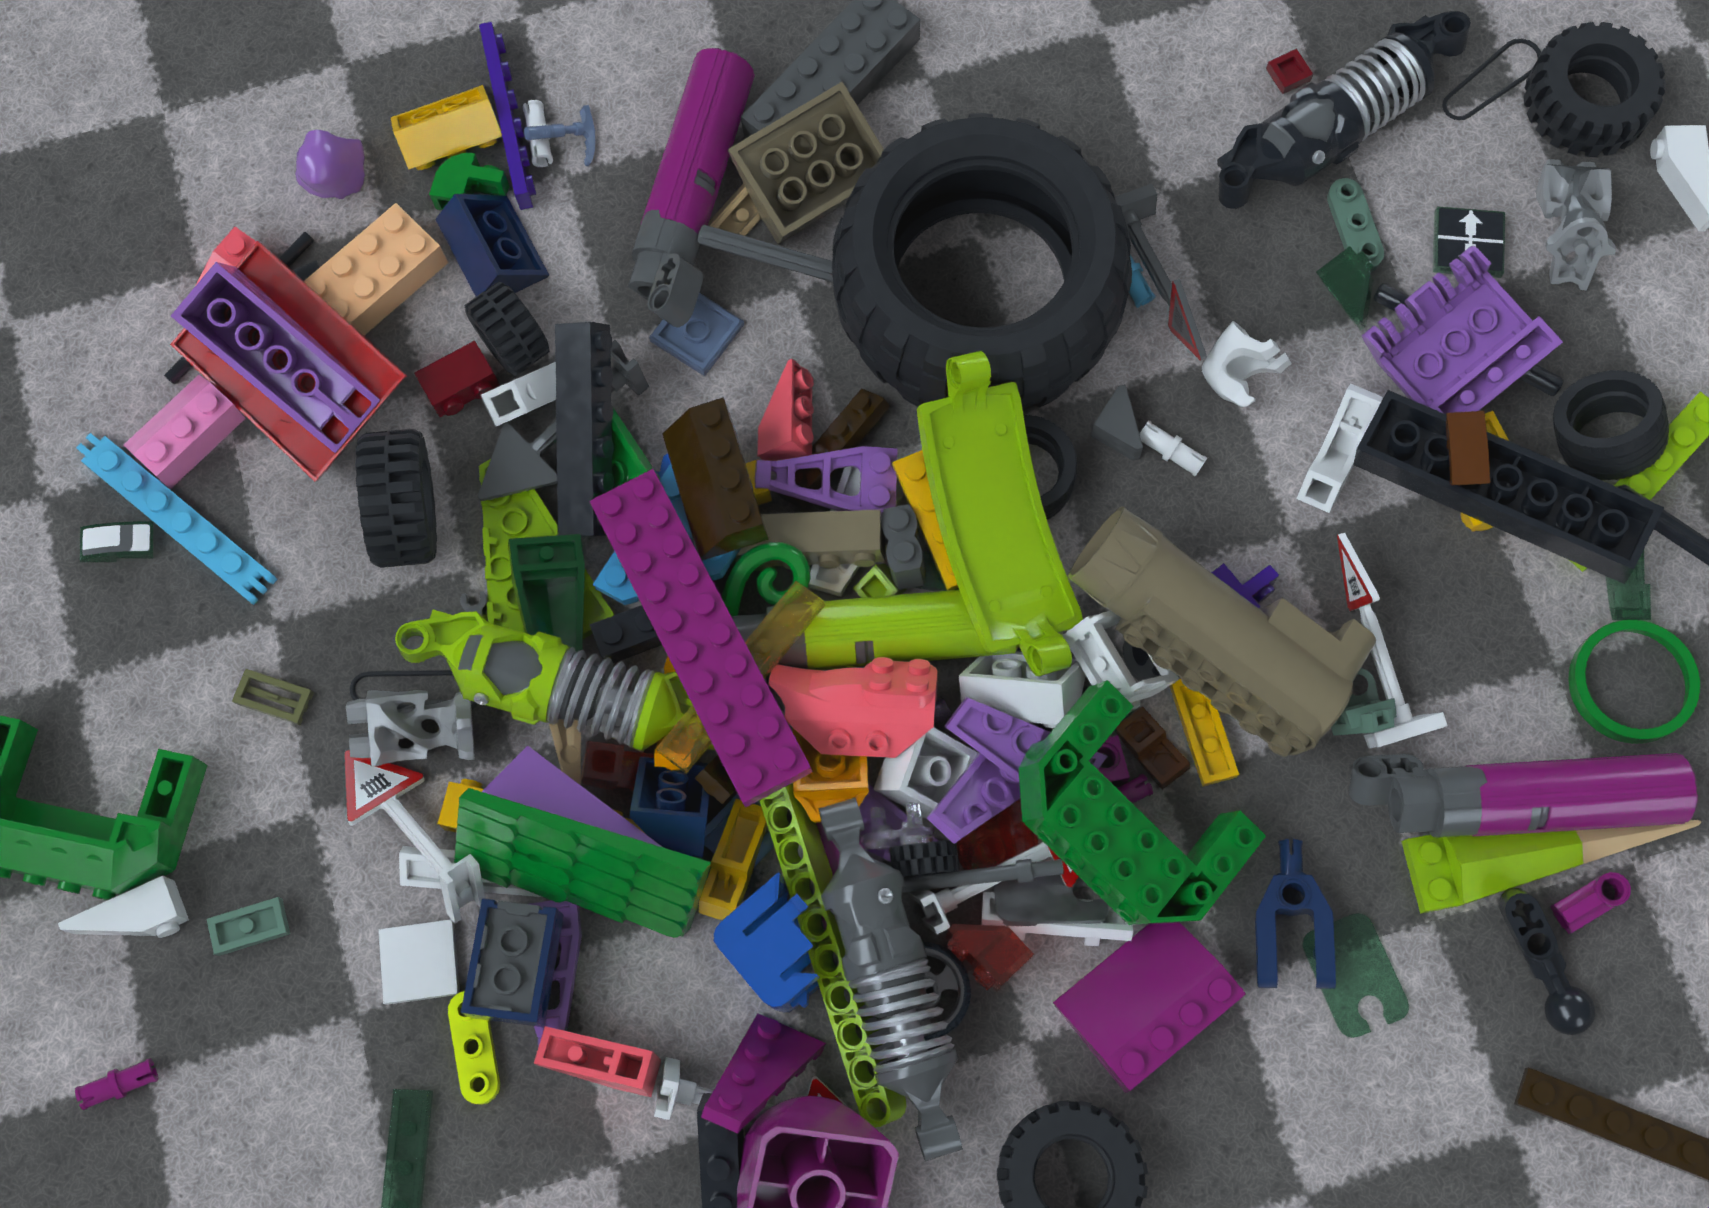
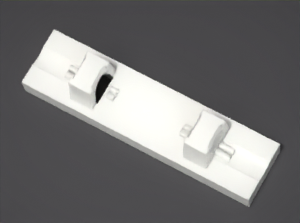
M983 891L981 929L1009 931L1010 940L1024 941L1025 933L1085 937V946H1099L1100 939L1132 941L1133 925H1128L1109 905L1108 918L1104 923L1007 926L996 915L994 892ZM1078 899V900H1081V901H1084V902L1093 901V900H1086V899Z

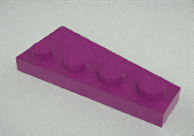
M757 1013L705 1104L701 1117L738 1133L765 1108L769 1099L774 1095L777 1097L794 1076L798 1077L805 1071L807 1064L812 1059L816 1060L822 1054L826 1043Z

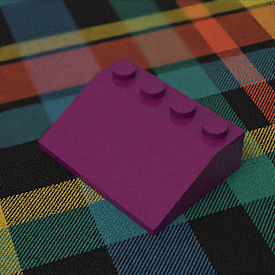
M1180 922L1155 923L1145 926L1132 937V941H1127L1056 999L1053 1004L1121 1089L1127 1093L1245 996L1246 993L1224 966Z

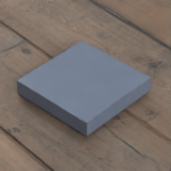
M699 293L693 314L686 324L677 328L662 320L649 339L650 342L705 376L744 326V321Z

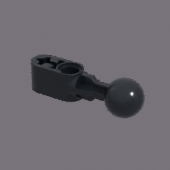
M1521 888L1506 890L1499 899V909L1518 948L1522 951L1534 978L1542 980L1549 993L1544 1007L1547 1021L1555 1030L1563 1034L1576 1035L1585 1032L1592 1025L1595 1018L1594 1002L1585 991L1570 985L1564 973L1566 962L1558 948L1557 939L1540 904L1532 895ZM1517 900L1525 903L1523 911L1531 922L1525 923L1523 918L1513 911L1516 909L1515 902ZM1535 933H1543L1545 936L1544 945L1538 950H1529L1527 946L1529 937Z

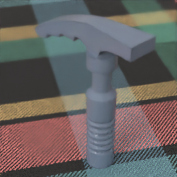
M584 105L580 110L582 122H574L573 125L568 126L551 124L525 127L526 140L564 137L565 134L583 135L586 138L584 143L587 148L585 150L584 164L588 167L595 153V128L589 105Z

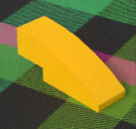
M735 800L712 858L711 870L699 900L700 914L723 920L742 904L767 827L761 806L751 804L745 808L741 800Z

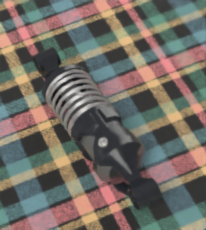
M1450 11L1432 17L1425 15L1415 23L1392 24L1387 36L1378 41L1374 48L1365 50L1364 55L1357 56L1355 61L1347 63L1345 68L1338 69L1335 75L1328 76L1318 84L1310 83L1291 96L1289 104L1263 122L1244 126L1236 138L1233 149L1217 159V165L1221 168L1218 193L1220 203L1226 208H1240L1248 202L1255 179L1281 181L1289 185L1298 186L1331 163L1337 165L1356 153L1359 144L1367 136L1375 133L1377 129L1385 126L1387 122L1394 120L1397 115L1404 113L1406 109L1414 106L1416 102L1431 94L1434 88L1433 56L1435 54H1442L1452 57L1462 54L1467 44L1471 24L1470 18L1463 12ZM1368 61L1374 65L1376 72L1369 68ZM1359 69H1361L1365 73V75L1359 74ZM1392 93L1394 100L1389 98L1388 95Z

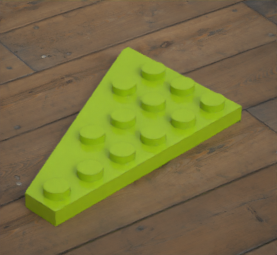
M491 459L479 465L481 485ZM535 489L481 501L484 527L482 528L483 549L486 562L485 579L487 581L488 597L487 619L489 623L525 633L512 584L508 541L513 538L558 535V525ZM586 569L584 580L583 639L593 634L590 624L614 616L600 591L596 590L592 585L594 582Z

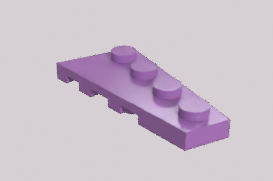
M978 753L928 815L927 819L955 844L1021 798L1020 783L982 754Z

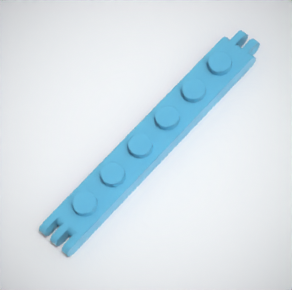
M89 433L86 439L94 447L89 450L82 443L76 447L85 455L81 460L83 464L251 604L255 605L258 601L257 597L249 592L252 587L256 588L263 595L268 590L259 582L262 577L271 584L278 580L106 436L99 440Z

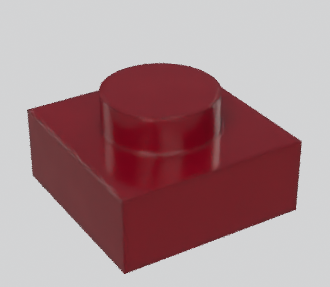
M1297 48L1269 61L1266 70L1282 94L1310 82L1313 77L1312 71Z

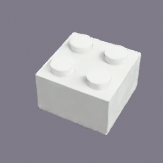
M933 727L896 758L885 757L873 790L927 819L928 815L978 753Z

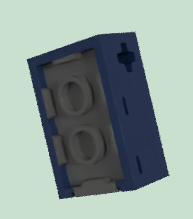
M482 898L461 1008L462 1014L475 1019L545 1027L564 917L557 908L546 906L542 908L539 905L507 901L497 902Z

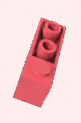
M793 359L787 361L758 427L757 456L762 460L779 461L812 455V442L814 440L812 432V414L814 413L812 387L814 386V380L811 373Z

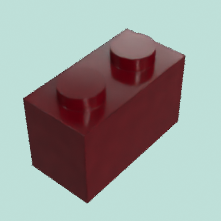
M475 340L414 372L439 418L444 415L451 416L457 414L464 408L466 403L474 399H482L481 394L500 386Z

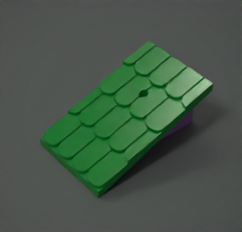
M529 746L482 792L468 788L459 797L454 863L471 854L479 863L481 878L505 888L514 885L554 902L567 901L617 922L623 923L625 920H628L668 937H683L691 928L711 862L663 848Z

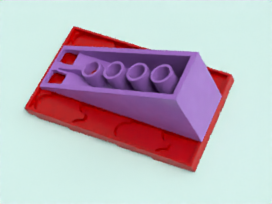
M260 241L253 245L236 267L215 262L171 314V317L184 328L170 345L226 396L239 411L314 482H317L331 467L334 461L407 377L397 365Z

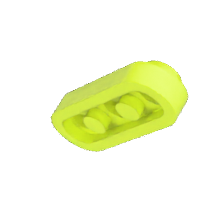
M463 991L456 994L448 1006L456 1066L463 1097L471 1103L482 1105L491 1102L497 1096L500 1089V1079L490 1020L462 1016L461 1007L465 992ZM472 1040H476L479 1045L478 1050L474 1054H469L467 1044ZM481 1077L485 1081V1086L483 1090L476 1092L473 1088V1082Z

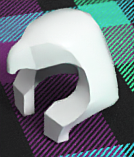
M1232 321L1207 355L1202 365V372L1207 383L1221 398L1233 402L1240 407H1247L1255 402L1256 399L1249 395L1248 383L1244 381L1245 379L1258 373H1282L1292 363L1286 353H1283L1277 359L1273 358V356L1280 352V349L1272 339H1269L1267 342L1255 340L1239 324Z

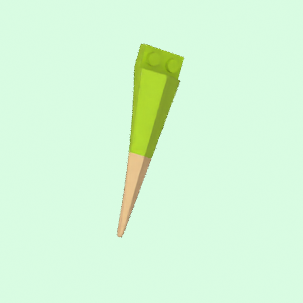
M1690 820L1685 822V824L1490 836L1436 838L1431 835L1408 838L1401 842L1419 911L1422 914L1458 907L1699 826L1701 821Z

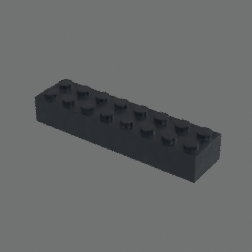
M1387 390L1356 449L1354 466L1623 584L1627 582L1664 509L1663 506L1487 432L1490 483L1450 485L1446 414Z

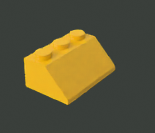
M483 85L391 117L393 133L408 169L416 167L417 170H424L435 165V160L446 156L449 159L457 154L466 153V149L477 145L479 148L492 146L497 143L496 138L502 137Z

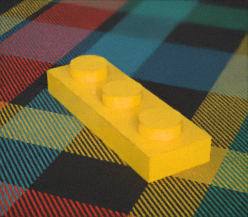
M1178 679L1169 687L1202 787L1237 778L1239 772L1218 710L1211 705V700L1199 691L1187 688L1181 679Z

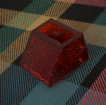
M953 924L947 931L946 939L948 940V945L946 948L954 953L961 962L966 959L975 968L972 976L987 991L992 987L998 992L1034 956V953L1008 926Z

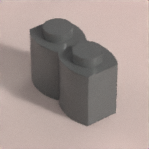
M907 504L884 509L881 525L887 544V561L896 587L902 590L924 586L927 572L921 549V536L912 507Z

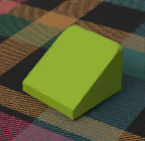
M885 563L876 564L853 587L860 598L900 595L907 590H899L896 587L890 568Z

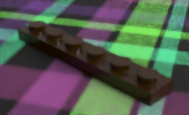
M1525 1068L1514 1102L1515 1105L1709 1182L1708 1138L1532 1068Z

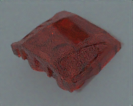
M1021 798L956 842L958 859L964 870L995 867L1039 844L1038 836L1022 822Z

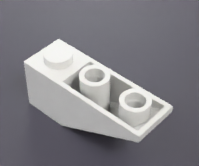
M556 362L480 395L495 427L556 400Z

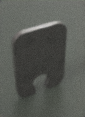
M1060 875L1034 877L1033 882L1019 883L1018 879L1001 881L993 886L996 915L1007 926L1104 923L1108 918L1109 907L1103 899L1084 902L1074 896L1073 891L1078 887H1089L1080 877L1070 888L1065 886Z

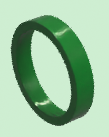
M1621 620L1601 627L1578 647L1569 668V690L1580 715L1599 733L1624 743L1642 744L1664 738L1680 728L1690 718L1699 699L1700 677L1697 665L1690 651L1673 633L1647 621ZM1618 632L1638 633L1656 640L1674 656L1683 673L1685 698L1681 710L1671 721L1650 729L1630 728L1613 721L1597 707L1587 688L1586 665L1592 650L1602 639Z

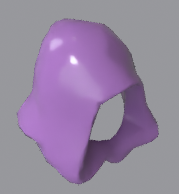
M323 130L309 131L297 152L296 181L308 193L321 198L336 197L344 199L352 193L359 192L364 184L365 176L363 167L365 156L361 141L359 139L337 137Z

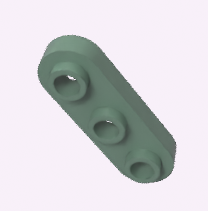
M1338 179L1331 185L1327 194V201L1348 261L1357 271L1372 272L1380 266L1384 258V248L1363 190L1352 179ZM1341 191H1348L1351 196H1345ZM1352 220H1358L1362 225H1355ZM1368 249L1372 252V255H1366L1362 250Z

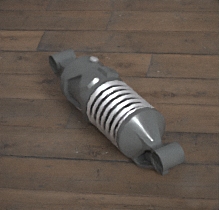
M856 798L818 808L827 840H832L839 851L838 869L822 893L821 898L825 911L830 910L837 921L846 951L844 958H842L846 981H850L848 986L857 988L858 991L852 1000L865 1002L866 1004L860 1007L856 1014L859 1016H873L864 1021L861 1028L865 1031L881 1029L870 1034L865 1041L869 1045L883 1044L873 1049L869 1055L873 1059H885L879 1062L873 1070L877 1072L874 1074L877 1084L907 1097L918 1110V1126L915 1127V1132L925 1162L963 1150L953 1116L946 1117L939 1107L941 1087L959 1059L957 1051L953 1049L954 1044L950 1043L952 1037L948 1035L927 1041L924 1039V1036L946 1029L948 1023L940 1021L920 1026V1022L941 1015L944 1009L935 1007L916 1012V1008L936 1001L939 995L936 993H926V989L932 987L935 981L924 979L925 974L929 972L931 967L926 965L928 960L925 959L927 953L920 935H917L911 929L903 905L901 892L902 887L906 885L902 872L871 858L859 844L860 832L864 831L865 827Z

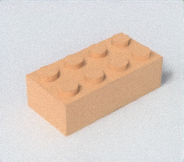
M395 203L304 282L365 336L446 266L448 261L441 246Z

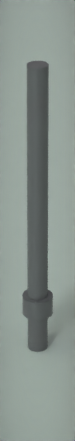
M1024 859L1016 860L1014 865L903 877L906 886L902 887L901 893L1017 879L1019 883L1033 882L1034 877L1064 874L1063 863L1061 859L1040 862Z

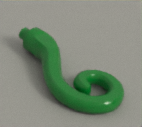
M783 542L763 543L744 553L729 573L721 595L731 617L738 616L743 591L750 574L760 565L771 560L785 562L792 570L793 582L787 590L777 591L773 587L777 570L774 567H767L761 571L757 578L758 593L768 603L776 606L790 605L798 601L808 589L811 579L810 566L804 554L796 547Z

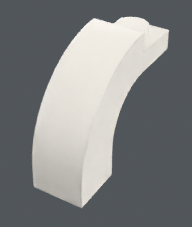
M1353 384L1348 386L1331 428L1318 455L1307 472L1296 499L1330 513L1354 466L1356 449L1383 400L1382 396Z

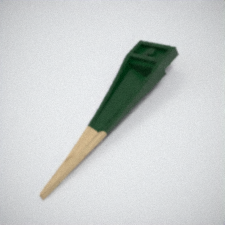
M570 534L509 539L508 550L512 584L525 633L535 635L539 631L560 637L564 645L573 647L576 652L583 650L585 563L581 535ZM559 719L558 723L554 725L549 724L560 768L562 772L581 785V732L577 729L578 720H574L572 726L566 729L564 720Z

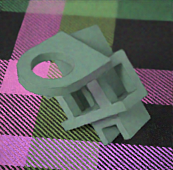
M1361 668L1358 674L1367 679L1368 689L1364 694L1351 695L1343 713L1331 727L1333 736L1374 733L1395 727L1394 718L1397 717L1395 698L1380 701L1375 679L1364 668Z

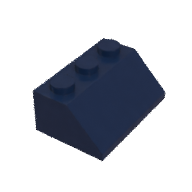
M454 194L435 219L475 297L498 281L506 284L514 293H517L548 278L549 273L508 196Z
M639 758L630 818L647 836L663 848L692 857H703L709 794L695 777L709 763L693 762L692 768L669 770L665 767H654V758Z

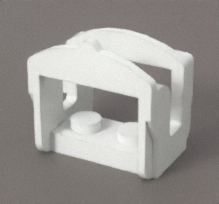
M1110 610L1086 617L1072 629L1067 630L1065 634H1063V631L1059 632L1067 641L1071 652L1074 654L1091 685L1108 680L1134 706L1129 713L1140 706L1141 699L1149 698L1178 681V676L1175 673L1159 667L1152 660L1161 676L1136 683L1105 629L1118 624L1121 619Z

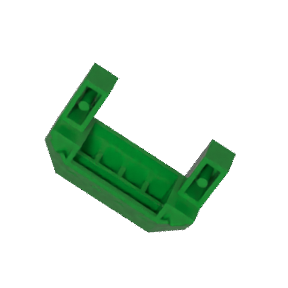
M1108 680L1089 686L1045 740L1033 743L1018 768L1022 822L1128 925L1201 921L1266 835L1240 810L1222 813L1215 818L1190 852L1185 855L1089 762L1134 707Z
M0 715V877L10 879L12 873L24 875L22 881L45 887L46 881L49 880L58 882L57 889L80 894L81 888L94 890L92 897L110 900L116 897V895L119 896L160 876H166L176 869L208 766L207 764L191 755L158 749L137 817L118 813L116 819L25 800L16 797L38 729L20 719Z

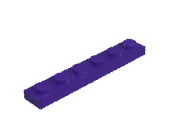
M492 22L479 24L514 195L520 210L533 208L531 196L536 195L537 192L533 176L526 175L525 167L531 166L526 146L520 147L519 138L525 136L520 117L514 118L513 110L518 109V103L514 89L508 90L507 82L513 81L508 61L502 62L501 54L507 53L502 33H495Z

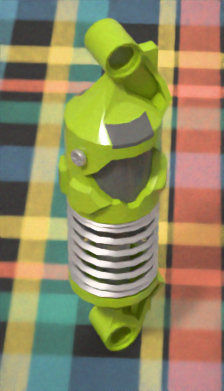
M433 609L430 619L405 623L396 632V645L405 660L411 663H420L438 655L443 656L449 664L463 699L476 702L479 705H487L511 712L512 718L533 725L540 721L549 722V724L554 725L561 719L564 720L566 729L572 726L574 720H578L577 729L579 732L585 730L588 720L594 717L590 732L592 736H595L599 732L604 713L609 714L604 732L606 740L612 737L617 717L623 718L617 738L619 744L625 741L628 728L627 743L629 747L633 746L635 749L644 751L670 733L689 727L706 748L715 750L676 671L664 674L657 671L654 673L653 670L647 669L639 676V669L634 665L626 673V666L622 661L616 664L614 668L613 662L609 657L600 664L597 654H593L587 659L583 650L576 652L573 647L564 645L560 637L539 631L535 635H530L487 622L477 611L451 615ZM420 636L424 638L419 648L414 650L405 648V643L410 637ZM619 675L617 686H614V683ZM632 679L631 689L627 690L629 683Z

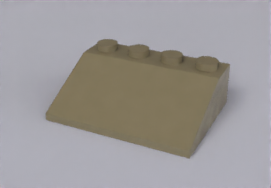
M842 81L729 148L728 152L760 217L779 245L845 205L859 177L866 168H872L877 163L884 148Z

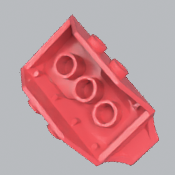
M879 657L873 659L864 668H841L827 671L796 668L773 663L768 685L781 698L785 706L786 721L821 754L896 758L934 727L938 671L927 660L914 659L910 662H903Z

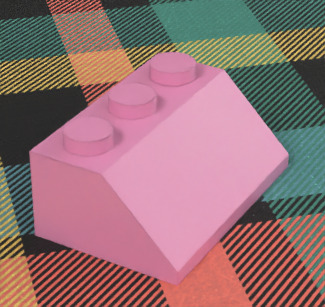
M198 375L123 446L171 490L246 418L213 384Z

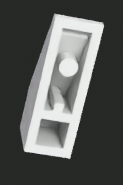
M1706 125L1664 126L1657 138L1651 143V158L1656 159L1657 172L1697 230L1706 231L1709 228V146Z
M160 876L63 920L58 925L60 930L72 934L157 935L158 938H162L180 930L179 925L189 921L175 881L165 876Z

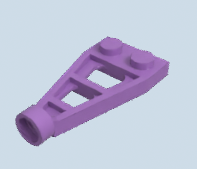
M861 446L779 461L756 460L755 488L769 489L836 511L880 509L882 513L886 508L896 507L897 475L892 462L897 460V448ZM849 466L858 468L860 471L859 494L848 496L834 491L830 486V474L833 470ZM799 469H820L822 471L821 488L814 490L799 487L795 483V472ZM771 471L776 473L777 477L775 480L770 479Z
M554 901L529 903L531 905H539L542 908L543 906L557 908L564 915L559 940L561 943L560 962L554 970L552 980L559 981L560 1003L556 1009L547 1010L545 1026L567 1031L582 938L579 906L567 901L560 903ZM534 1026L539 1047L545 1027Z

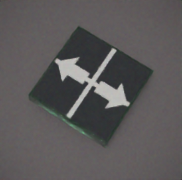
M1437 206L1434 211L1433 272L1453 274L1449 266L1450 263L1456 258L1460 260L1459 255L1473 245L1492 263L1487 270L1493 278H1501L1504 274L1505 212Z

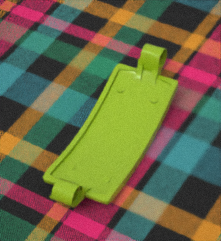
M982 350L951 357L946 363L949 397L919 405L917 417L934 509L958 588L972 624L986 652H995L1019 644L1031 671L1038 677L1069 668L1072 663L1071 650L1067 641L1059 632L1072 629L1083 620V617L1060 560L1042 506L1032 465L1018 387L1014 382L988 387L991 383V368L988 358Z

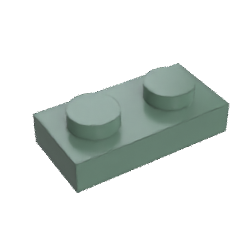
M280 897L206 919L213 952L217 956L290 934L283 899Z

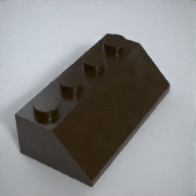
M724 397L689 408L662 435L694 544L701 560L703 561L769 540Z

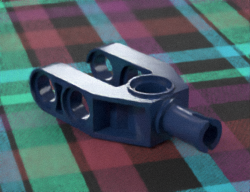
M1289 839L1278 841L1280 873L1273 876L1255 915L1258 988H1277L1275 915L1297 916L1307 914L1311 916L1312 922H1314L1315 944L1313 959L1316 961V989H1335L1336 966L1333 911L1313 876L1303 873V841L1293 839L1291 855ZM1290 888L1297 889L1302 894L1303 901L1297 905H1291L1283 899L1282 893Z

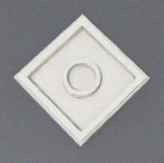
M452 919L378 929L383 1004L389 1005L454 996L460 993L455 923Z

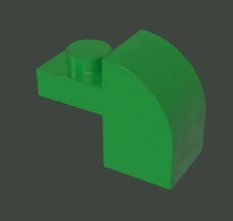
M461 153L450 157L438 168L429 196L435 208L443 210L454 194H474V192L507 196L510 185L504 171L492 165L480 167L475 153Z

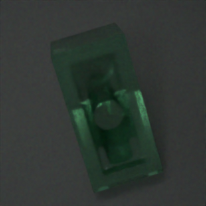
M1349 246L1317 270L1316 273L1361 331L1367 324L1374 282L1369 270L1374 266L1362 250L1356 254Z

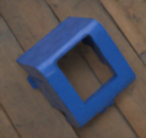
M778 872L715 928L713 941L759 998L776 1011L785 1013L791 1012L799 1005L803 1008L809 1005V996L819 989L817 980L820 977L817 974L800 973L811 964L808 951L814 947L801 932L797 919L808 906L798 894L787 902L788 888L785 879Z

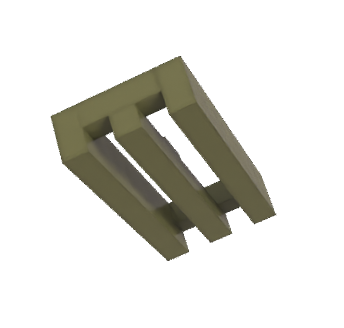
M245 669L232 702L301 726L302 716L309 707L307 704L312 699L314 692L310 689ZM251 680L300 695L301 697L299 702L249 686ZM249 693L294 708L295 711L291 714L246 699L244 695Z

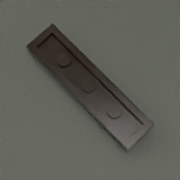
M861 388L812 446V455L857 447L889 409L890 406L885 398ZM818 468L799 469L795 472V483L799 487L818 490L822 484V471ZM837 469L831 472L830 477L835 473ZM778 493L781 498L802 509L809 503Z

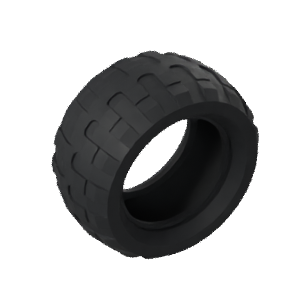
M988 113L969 114L968 118L949 122L943 118L922 126L921 132L911 138L900 137L882 151L877 163L872 168H866L859 177L846 203L843 218L841 217L835 231L832 249L833 289L841 325L848 338L858 348L860 357L873 374L883 384L889 383L897 389L903 399L917 407L923 403L949 397L946 376V363L949 358L982 350L987 356L991 368V383L988 387L1014 382L1018 387L1021 397L1022 409L1034 405L1040 408L1057 399L1074 381L1078 382L1102 358L1105 349L1119 329L1132 283L1131 242L1121 206L1116 204L1111 184L1106 175L1098 166H1091L1083 158L1081 148L1063 135L1055 137L1041 130V124L1018 117L1015 121L993 118V114ZM985 213L1015 220L1039 235L1054 253L1060 265L1064 283L1056 295L1033 315L1005 326L977 328L949 322L924 308L910 294L897 268L911 243L929 227L954 216Z

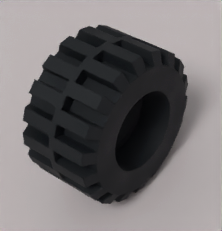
M498 281L465 304L466 315L493 356L507 372L517 376L550 352L548 341L540 326L519 297L506 284Z

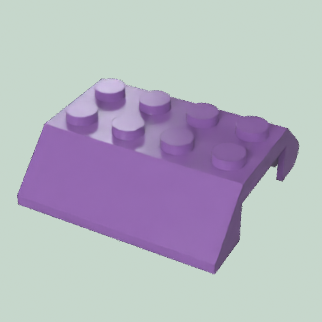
M1473 245L1459 255L1460 260L1456 258L1449 265L1459 283L1457 287L1453 288L1449 279L1439 272L1432 277L1434 283L1431 281L1426 282L1405 300L1407 307L1401 303L1395 308L1397 316L1405 328L1402 332L1398 333L1394 324L1384 317L1377 322L1380 329L1373 326L1362 335L1377 364L1409 399L1444 414L1480 411L1563 343L1540 316L1532 321L1487 270L1492 263Z

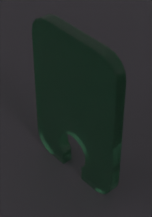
M1357 913L1334 921L1335 989H1321L1340 1032L1350 1038L1359 1037L1371 1032L1367 1021L1358 1012V1003L1365 996H1373L1379 999L1383 1006L1382 1015L1387 1025L1403 1019L1409 1011L1408 999L1371 920L1364 914ZM1314 930L1304 936L1302 947L1316 978V961L1313 959L1315 935Z

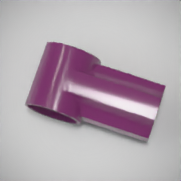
M1609 872L1593 878L1589 883L1550 907L1561 927L1568 934H1571L1614 907L1624 904L1630 897L1631 886L1623 875L1617 872ZM1603 882L1613 886L1615 890L1613 900L1607 899L1602 894L1601 886Z

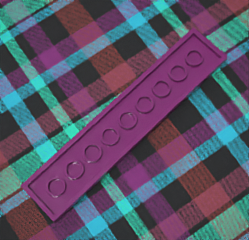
M654 469L589 501L745 808L812 773L813 771Z

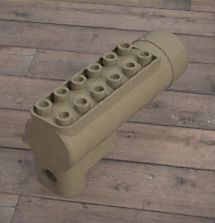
M1124 506L1118 508L1100 526L1081 551L1068 574V578L1082 588L1103 608H1107L1121 618L1115 629L1123 634V638L1127 643L1143 649L1152 656V660L1159 667L1171 670L1181 678L1182 683L1187 688L1199 691L1211 700L1210 703L1215 709L1231 715L1240 722L1239 725L1243 730L1259 736L1268 743V747L1274 753L1283 757L1297 755L1315 748L1318 741L1335 724L1351 698L1354 679L1376 643L1374 634L1355 619L1344 623L1339 630L1332 633L1326 631L1283 597L1259 609L1179 549L1161 531L1130 512Z

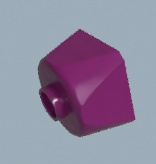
M800 1096L782 1101L765 1111L752 1124L744 1137L741 1146L740 1174L737 1186V1208H887L899 1153L891 1141L854 1110L836 1100L817 1096Z

